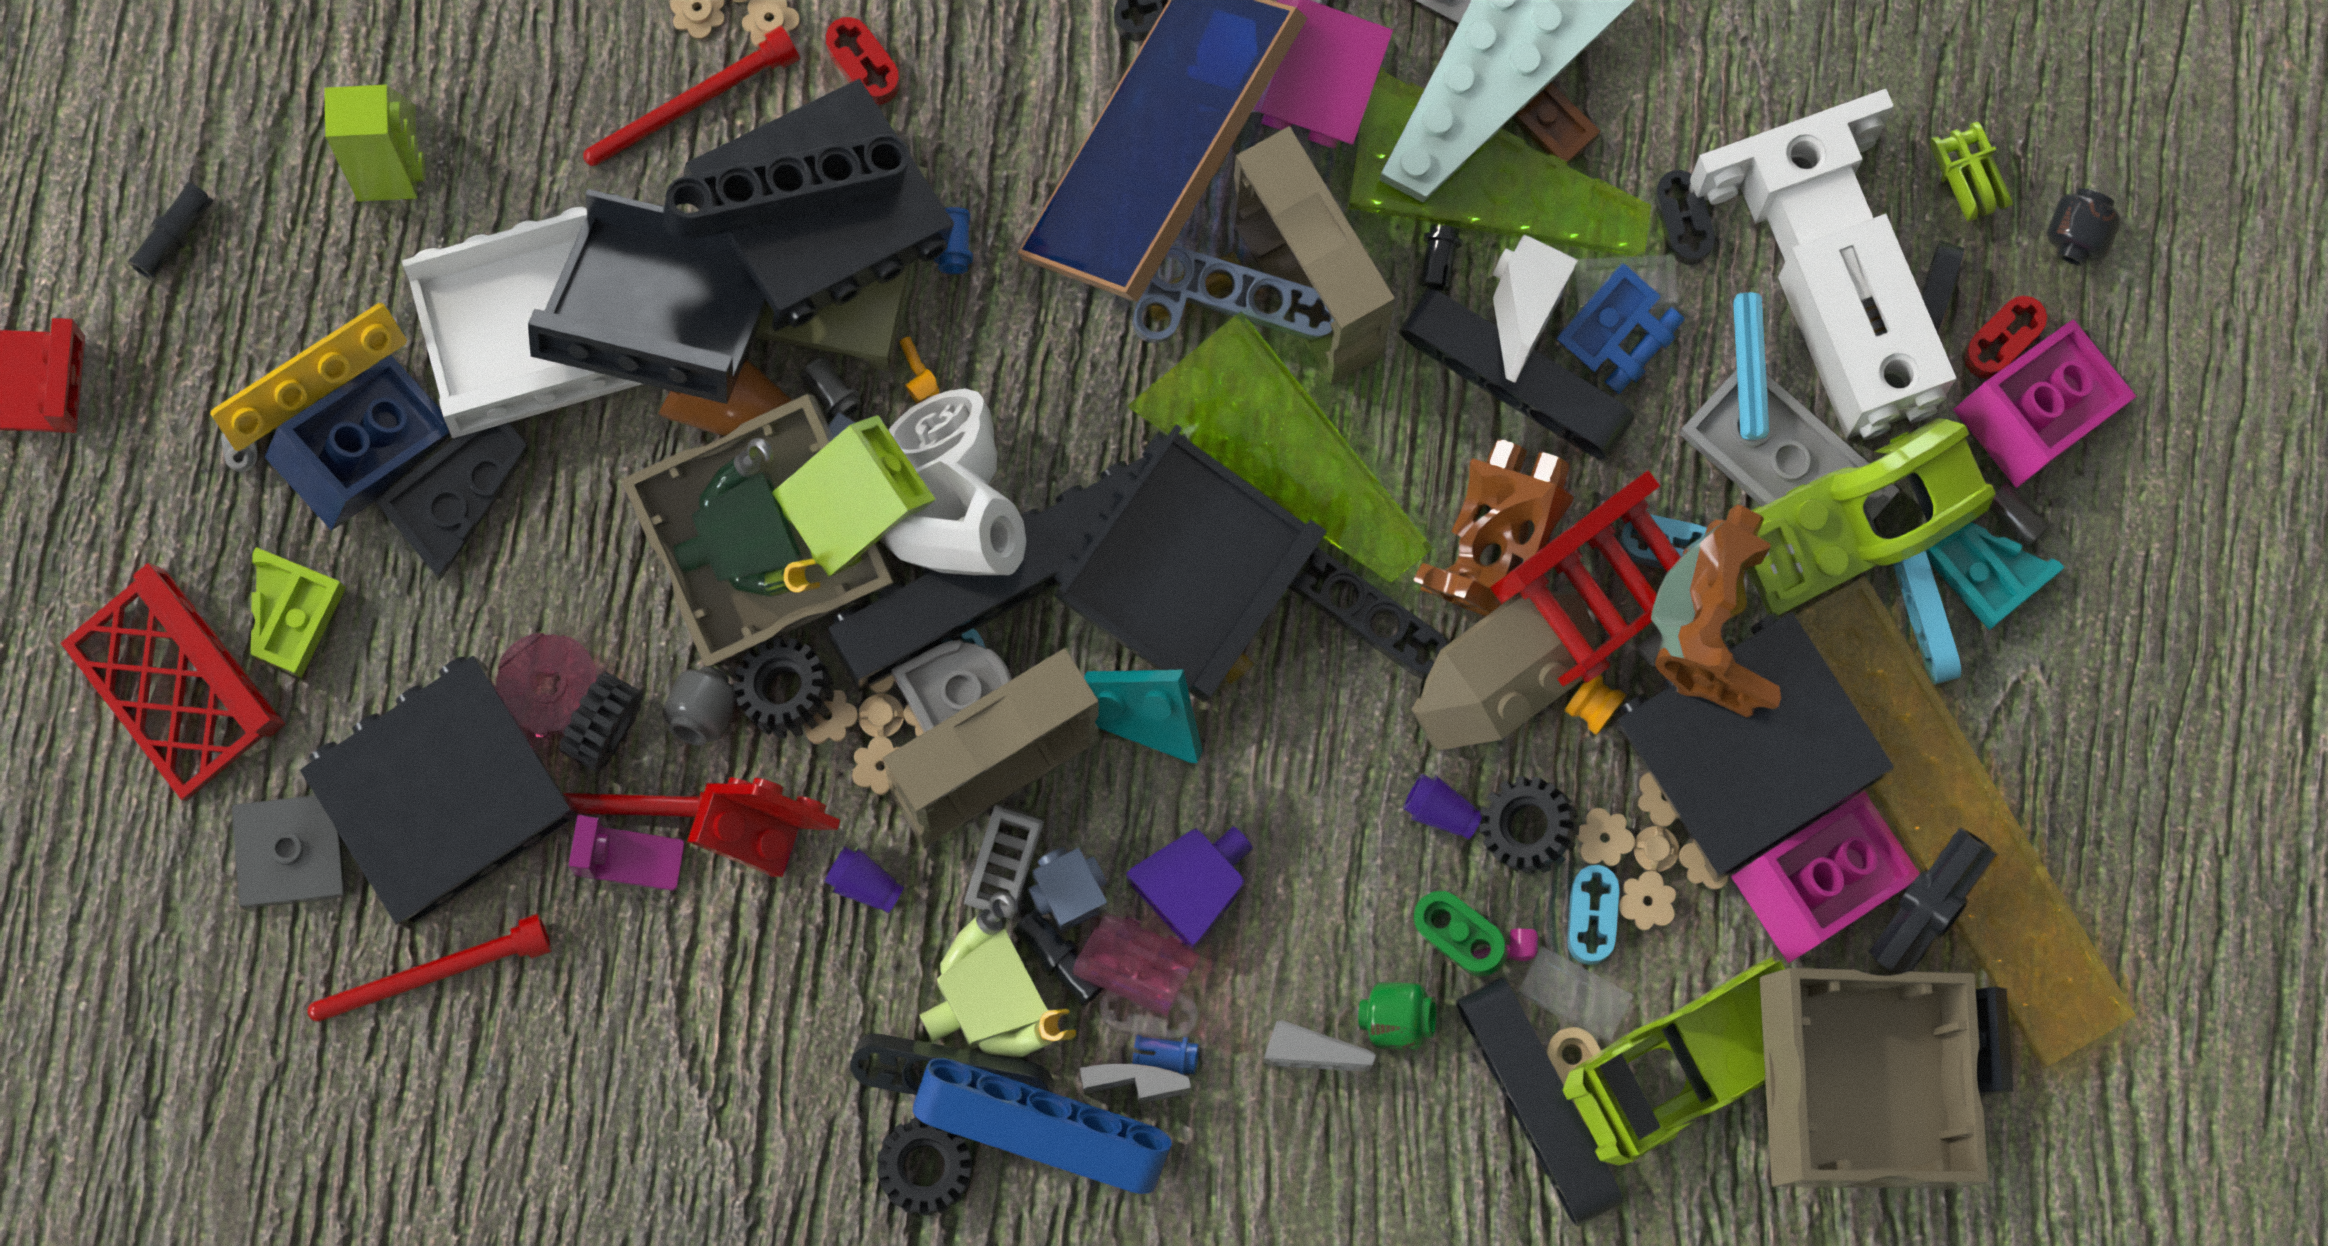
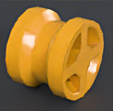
M1598 675L1587 684L1583 683L1564 711L1571 717L1580 716L1588 723V730L1597 736L1618 710L1627 694L1620 689L1612 690L1604 684L1603 676Z

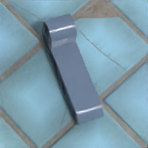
M1171 246L1164 259L1174 258L1183 265L1185 271L1184 278L1178 283L1170 284L1162 281L1156 271L1140 300L1136 303L1132 320L1134 331L1139 338L1147 343L1154 344L1164 342L1173 335L1180 322L1185 302L1306 340H1319L1326 337L1333 331L1330 324L1334 322V319L1314 288L1179 246ZM1214 273H1222L1228 276L1233 286L1231 295L1223 299L1212 297L1205 287L1206 278ZM1270 288L1276 291L1281 301L1277 312L1266 314L1257 309L1254 303V294L1258 289ZM1294 295L1299 297L1294 307L1310 310L1315 303L1322 306L1321 314L1328 317V322L1321 321L1316 328H1312L1309 326L1310 318L1307 315L1294 312L1291 316V322L1284 320L1283 317L1290 308L1291 298ZM1151 306H1160L1165 309L1170 318L1169 327L1161 332H1152L1147 329L1142 321V313L1145 309Z

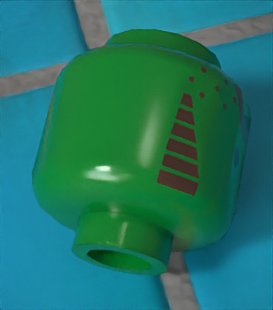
M1377 983L1373 987L1369 999H1361L1358 1010L1360 1030L1368 1031L1369 1039L1376 1048L1397 1050L1420 1049L1427 1038H1433L1437 1025L1435 997H1428L1425 988L1418 983Z

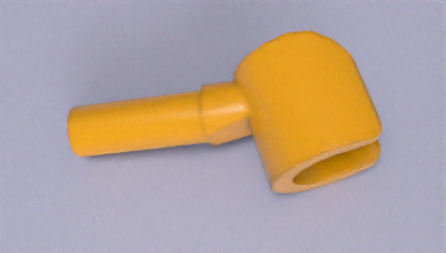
M911 337L901 339L899 343L912 372L916 376L905 384V388L914 402L918 404L928 397L939 394L940 390L932 372L926 369L925 365L921 362Z

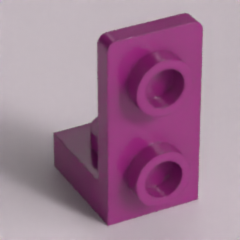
M578 815L568 866L576 877L675 891L678 888L685 843L677 838L604 828L598 818Z

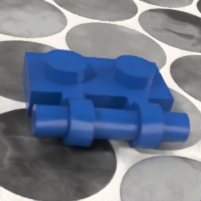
M1621 263L1555 339L1592 372H1595L1606 358L1610 360L1617 368L1604 383L1619 395L1631 381L1637 383L1646 371L1643 367L1661 347L1667 349L1676 337L1673 333L1685 321V318L1671 306L1659 320L1652 316L1648 311L1661 296L1625 263ZM1637 324L1645 331L1646 335L1627 354L1618 345Z

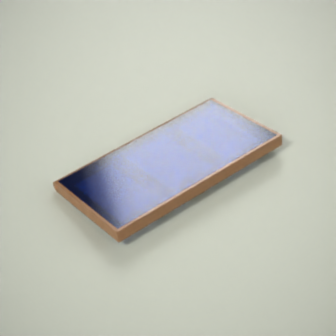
M1169 0L1018 250L1017 255L1022 260L1138 303L1211 179L1223 164L1230 151V147L1308 18L1296 7L1272 0Z

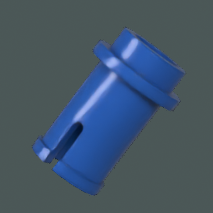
M947 207L945 210L953 220L954 226L947 249L935 258L934 261L938 264V270L942 273L963 274L968 271V265L973 262V253L968 250L970 213L964 208Z
M1142 1035L1136 1036L1134 1044L1136 1050L1156 1053L1155 1055L1133 1053L1132 1064L1158 1067L1178 1072L1184 1076L1185 1074H1196L1199 1044L1190 1043L1189 1037H1183L1182 1041L1143 1037Z

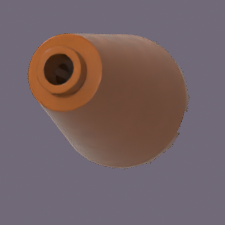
M746 358L728 404L670 391L658 414L675 422L721 436H727L741 424L793 400Z

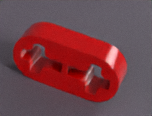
M842 17L835 20L826 32L827 52L832 61L849 83L860 78L877 105L891 101L897 95L900 88L899 72L894 61L862 21L853 17ZM843 33L850 38L858 35L856 41L861 55L856 57L847 46L838 49L840 46L839 36ZM869 64L879 76L887 73L885 76L886 87L880 89L876 84L867 87L869 79L867 70L864 67Z
M2025 295L2008 301L1973 336L1965 348L1964 362L1970 373L1978 378L1990 379L2015 361L2038 338L2046 326V309L2041 302ZM2013 311L2019 316L2028 312L2033 317L2029 323L2032 330L2027 326H2023L2012 335L2007 329L2016 318ZM1997 339L2003 344L1995 356L1998 364L1992 359L1986 363L1979 360L1978 356L1982 350L1978 345L1987 349Z

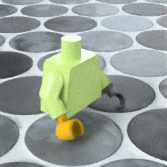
M997 892L990 899V909H984L958 933L940 963L941 975L937 978V983L946 1001L919 1016L933 1042L961 1029L971 1049L979 1047L986 1054L1024 1057L1051 1044L1052 1041L1073 1039L1076 1036V1029L1060 1032L1058 1020L1062 1015L1069 1014L1070 1011L1068 1009L1047 1010L1006 930L999 931L1002 928L1001 919L1004 917L999 904L1000 899L1007 903L1011 914H1015L1018 911V906L1011 894Z

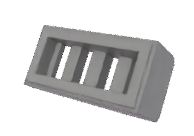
M999 803L995 804L963 904L982 910L990 909V899L993 895L979 891L981 883L984 882L1011 891L1010 894L1015 898L1018 905L1045 818ZM1001 822L1030 831L1027 840L998 831ZM994 843H1000L1023 851L1021 860L992 851ZM988 862L1017 871L1015 879L1012 880L985 871ZM1000 899L999 904L1004 917L1013 919L1014 914L1010 913L1009 906Z
M1280 1020L1276 1021L1263 1064L1280 1067L1363 1072L1370 1071L1376 1055L1367 1049Z

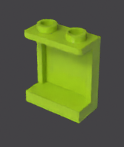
M879 415L849 425L772 492L782 507L786 519L795 526L810 548L813 559L824 569L829 577L855 567L862 561L860 555L904 518L923 511L936 500Z

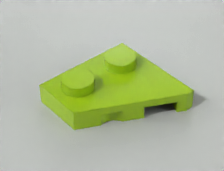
M256 547L252 554V563L256 566V592H252L251 612L255 618V625L251 630V655L258 661L302 678L346 586L336 579Z

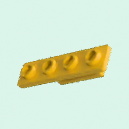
M377 303L212 409L211 416L233 449L241 451L407 343V339L387 307L383 303Z

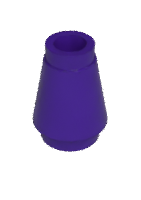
M1421 774L1411 788L1403 805V810L1412 814L1411 820L1458 836L1461 835L1466 839L1472 837L1482 819L1481 811L1477 810L1475 806L1437 775L1430 778L1425 774Z
M846 846L843 847L824 879V882L834 887L832 893L877 909H882L888 914L904 889V886L897 883L893 877L861 849L858 848L855 852Z

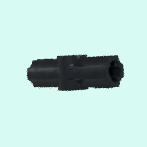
M1960 827L1954 833L1945 849L1941 851L1931 868L1923 870L1907 889L1898 904L1901 907L1872 946L1869 953L1880 964L1897 975L1909 971L1913 972V969L1926 955L1927 950L1938 936L1942 937L1959 918L1968 904L1966 897L1999 853L1977 835Z

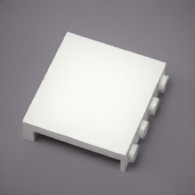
M570 208L556 217L538 222L524 221L507 231L489 236L483 234L469 237L461 244L443 249H425L414 257L402 260L412 289L441 399H439L442 414L452 438L642 384L530 357L528 322L534 308L545 310L587 216L586 208Z

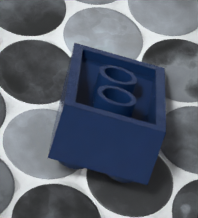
M390 354L280 425L275 432L265 458L332 531L372 504L450 437L451 434L444 420L442 410Z

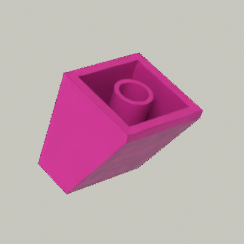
M1277 0L1276 2L1296 7L1308 19L1253 110L1264 113L1261 121L1264 125L1279 130L1289 126L1292 127V124L1310 130L1307 140L1336 149L1339 140L1353 145L1393 29L1311 0ZM1270 27L1266 46L1276 29Z

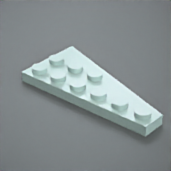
M1471 0L1386 163L1379 180L1424 202L1465 164L1466 160L1500 131L1508 120L1518 111H1521L1569 66L1578 54L1595 38L1597 39L1605 32L1611 23L1637 0Z

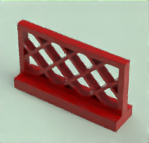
M147 563L132 575L135 579L133 583L60 644L178 797L183 801H187L264 736L272 737L286 724L164 568ZM140 596L149 608L147 630L123 628L125 608ZM113 618L112 627L104 626ZM158 621L167 632L157 631ZM96 632L111 634L107 663L90 661L80 648V645ZM122 635L146 637L142 666L118 664ZM156 638L173 639L179 646L177 669L153 667ZM189 660L197 671L188 670ZM97 669H107L105 679ZM117 670L141 673L138 702L121 701L115 693ZM152 674L176 676L173 705L148 703ZM187 677L204 678L210 686L208 708L183 706ZM219 699L228 710H218ZM127 708H137L136 719ZM147 709L172 712L168 741L151 740L145 732ZM182 713L207 715L203 745L179 742ZM217 716L234 717L246 734L230 747L213 746ZM158 747L167 748L166 758ZM178 749L202 751L200 772L185 783L175 771ZM213 752L222 753L212 761Z

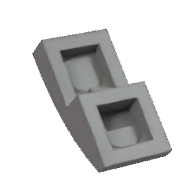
M1102 1064L1080 1068L1084 1095L1135 1084L1139 1104L1190 1094L1189 1077L1158 1067L1139 1064Z

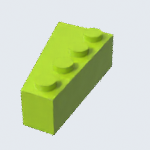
M387 84L324 87L325 137L357 201L418 199L417 182L425 181L426 167L423 151L418 152L416 104Z

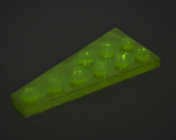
M1380 66L1359 126L1348 209L1522 238L1525 234L1537 241L1642 258L1645 254L1651 211L1650 204L1599 178L1592 179L1566 166L1568 162L1552 154L1547 156L1525 145V140L1502 128L1466 160L1465 164L1424 202L1380 181L1379 177L1425 90L1412 82L1408 85L1385 73L1386 69Z
M1242 311L1126 406L1168 435L1177 423L1182 427V430L1179 432L1180 435L1185 434L1191 443L1305 524L1310 519L1327 531L1323 536L1324 539L1390 583L1433 549Z

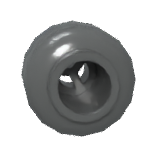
M704 666L700 670L690 669L679 674L663 707L665 720L669 724L668 728L673 736L685 743L696 746L705 745L706 742L718 740L723 736L738 704L736 700L738 696L734 692V688L728 683L729 678L725 673L714 667Z

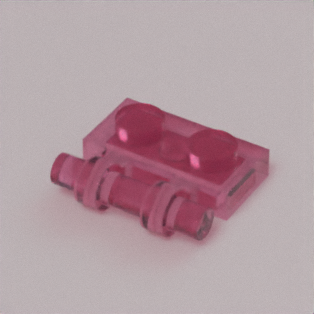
M1106 912L1099 927L1094 929L1078 956L1072 974L1168 1016L1186 984L1189 972L1192 973L1194 971L1200 954L1183 947L1184 941L1172 935L1163 938L1141 928V922L1134 918L1126 916L1123 920Z

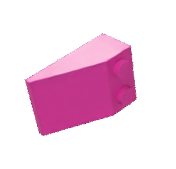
M2072 319L1984 382L1953 410L2012 484L2018 488L2137 396L2077 322Z
M1864 791L1765 853L1731 877L1786 961L1790 963L1912 884L1920 873Z

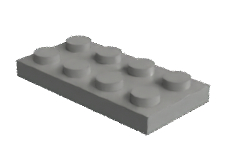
M1737 369L1681 428L1679 433L1762 507L1785 496L1786 492L1802 484L1806 485L1830 472L1845 467L1858 468L1870 464L1767 374L1769 433L1766 438L1760 440L1743 439L1740 435ZM1894 484L1872 493L1865 500L1864 503L1872 521L1900 491Z

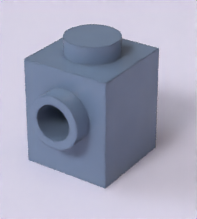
M1061 847L1038 860L1040 867L1033 870V880L1036 885L1028 889L1041 916L1051 913L1061 934L1107 911V901L1100 889L1107 882L1094 856L1085 860L1080 848L1068 853L1065 847Z

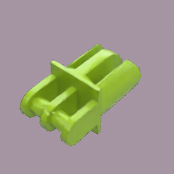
M1979 122L1970 124V130L1962 133L1958 129L1951 131L1950 137L1941 140L1938 136L1930 139L1931 150L1942 173L1941 182L1948 180L1967 223L1977 219L1978 213L1983 217L1994 213L1996 205L2001 210L2013 205V200L1993 159L1996 147H1991ZM1975 143L1978 153L1971 155L1968 146ZM1955 151L1959 160L1951 162L1948 153Z

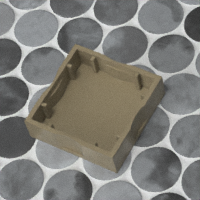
M1289 126L1237 154L1234 170L1235 195L1232 197L1230 220L1263 273L1314 288L1334 319V322L1330 324L1333 331L1326 337L1319 340L1303 339L1330 385L1383 357L1395 297L1291 127ZM1292 295L1291 306L1287 311L1290 318L1294 312L1307 315L1310 318L1309 326L1312 328H1316L1321 321L1328 322V317L1321 314V305L1315 303L1310 310L1296 308L1294 306L1298 302L1299 297Z
M806 394L741 424L727 436L705 446L686 449L620 479L650 546L658 554L668 571L674 589L675 601L705 667L720 664L757 647V645L763 642L766 643L899 582L884 547L878 540L860 555L862 561L859 564L829 577L817 563L807 566L805 569L806 580L809 583L820 582L818 589L798 593L789 590L788 587L769 590L766 587V580L769 577L784 574L788 564L795 561L813 559L810 548L795 526L786 519L782 507L772 494L776 488L834 439L817 399L813 395ZM761 438L767 441L773 451V460L766 462L763 452L758 448L761 456L759 471L752 477L741 476L732 484H727L723 479V475L734 466L735 457L742 451H747L748 444L752 439Z
M1065 648L883 757L892 799L923 849L984 813L996 803L1040 779L1098 743V727L1095 724L1098 717V699Z
M1787 968L1760 977L1772 1187L1958 1189L1988 1183L1984 1108L1977 1082L1979 1034L1974 973L1909 971L1898 975L1880 976L1847 969Z

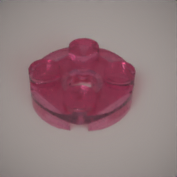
M535 633L519 639L503 654L498 665L499 671L495 687L522 730L533 733L538 737L546 738L564 733L566 726L572 720L570 717L573 711L578 709L579 701L583 695L586 696L592 682L595 683L598 672L587 650L573 638L564 635ZM542 672L548 677L556 673L561 677V680L556 684L558 691L552 696L547 693L539 696L534 692L539 686L536 677Z

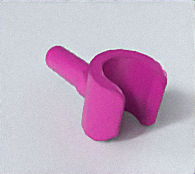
M1511 929L1506 959L1526 962L1535 958L1538 951L1537 932L1533 929ZM1491 948L1476 950L1473 952V956L1477 959L1486 958L1490 954Z

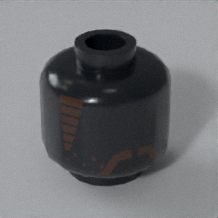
M2078 188L2075 194H2067L2059 200L2047 230L2049 242L2059 249L2057 253L2059 259L2072 265L2085 266L2087 260H2101L2109 254L2121 223L2119 213L2113 208L2114 200L2102 193L2085 188Z

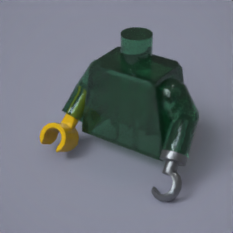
M752 439L748 444L747 451H742L722 466L699 496L700 509L692 514L699 535L673 546L679 565L686 574L711 564L718 581H729L736 591L760 596L773 597L790 592L799 593L818 589L820 582L809 583L805 577L806 567L814 565L816 562L814 559H803L789 521L784 516L782 507L772 494L775 486L769 472L756 474L760 469L761 462L758 448L763 452L766 462L773 460L772 448L764 439Z

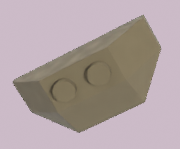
M1550 591L1593 649L1598 630L1579 595L1574 591ZM1517 593L1440 650L1426 679L1422 696L1417 698L1412 711L1431 745L1437 751L1497 741L1505 738L1583 679L1580 676L1562 687L1557 679L1576 665L1577 662L1530 598L1524 600Z

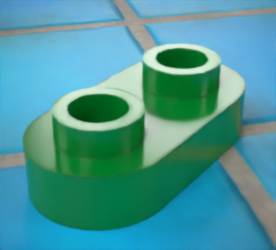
M1434 891L1425 895L1417 903L1414 910V923L1422 938L1464 971L1474 976L1484 977L1494 974L1504 965L1508 948L1500 930L1458 897L1446 891ZM1440 914L1451 916V921L1445 928L1434 927V920ZM1478 945H1489L1491 951L1486 958L1477 959L1473 956V952Z

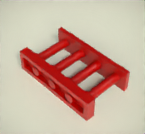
M1649 470L1623 487L1490 587L1501 604L1518 592L1524 600L1530 598L1572 655L1577 664L1557 679L1562 687L1580 676L1586 684L1611 666L1606 657L1652 622L1651 615L1657 593L1613 534L1617 531L1611 523L1619 517L1625 524L1630 522L1667 573L1681 558L1646 510L1650 505L1644 498L1660 487ZM1585 542L1588 543L1591 549L1595 547L1599 549L1644 610L1641 615L1628 625L1581 563L1580 559L1583 555L1578 548ZM1552 567L1558 575L1562 572L1565 574L1611 638L1597 649L1593 650L1546 587L1549 581L1544 573Z

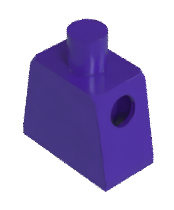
M1234 826L1227 830L1213 844L1195 828L1132 867L1126 873V882L1191 952H1194L1243 890L1245 880L1234 866L1253 850V846Z

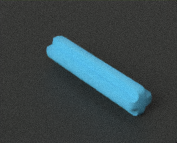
M1745 292L1737 294L1733 301L1740 435L1746 440H1760L1766 438L1769 433L1762 297L1759 293Z

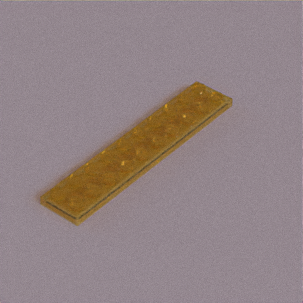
M1864 576L1796 614L1795 617L1894 766L1888 776L1873 784L1872 787L1923 870L1931 868L1941 851L1945 849L1954 833L1960 827L1977 835L1999 853L1966 897L1968 904L1955 921V924L1993 986L2007 988L2008 1011L2043 1068L2051 1066L2135 1017L2136 1014L1867 577Z

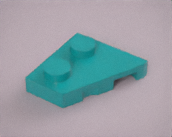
M1972 522L1925 550L1929 563L1989 631L2065 568L2055 559L2051 558L2047 562L2021 550L2023 545L2006 537H1995L1986 528Z
M1184 670L1086 672L1084 679L1098 699V717L1095 721L1098 728L1189 763H1198L1203 749Z

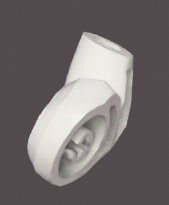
M969 389L949 390L928 397L905 412L894 422L889 432L936 500L923 511L904 518L879 541L900 560L940 573L1010 575L1016 571L1023 561L1026 534L1024 521L1016 506L988 485L997 471V450L994 444V428L990 410L979 392Z

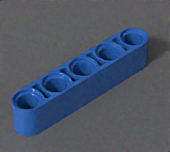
M935 1058L928 1062L912 1107L916 1118L932 1127L1138 1194H1148L1155 1190L1172 1146L1170 1137L1161 1129L946 1058Z

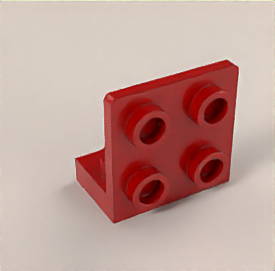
M52 318L51 332L0 330V430L77 433L86 336L73 319Z
M729 777L727 784H706L687 842L769 876L783 877L798 829L838 830L841 820L826 814L827 806L817 800L797 796L795 801L783 796L784 787L777 783L761 778H754L753 783L742 779Z

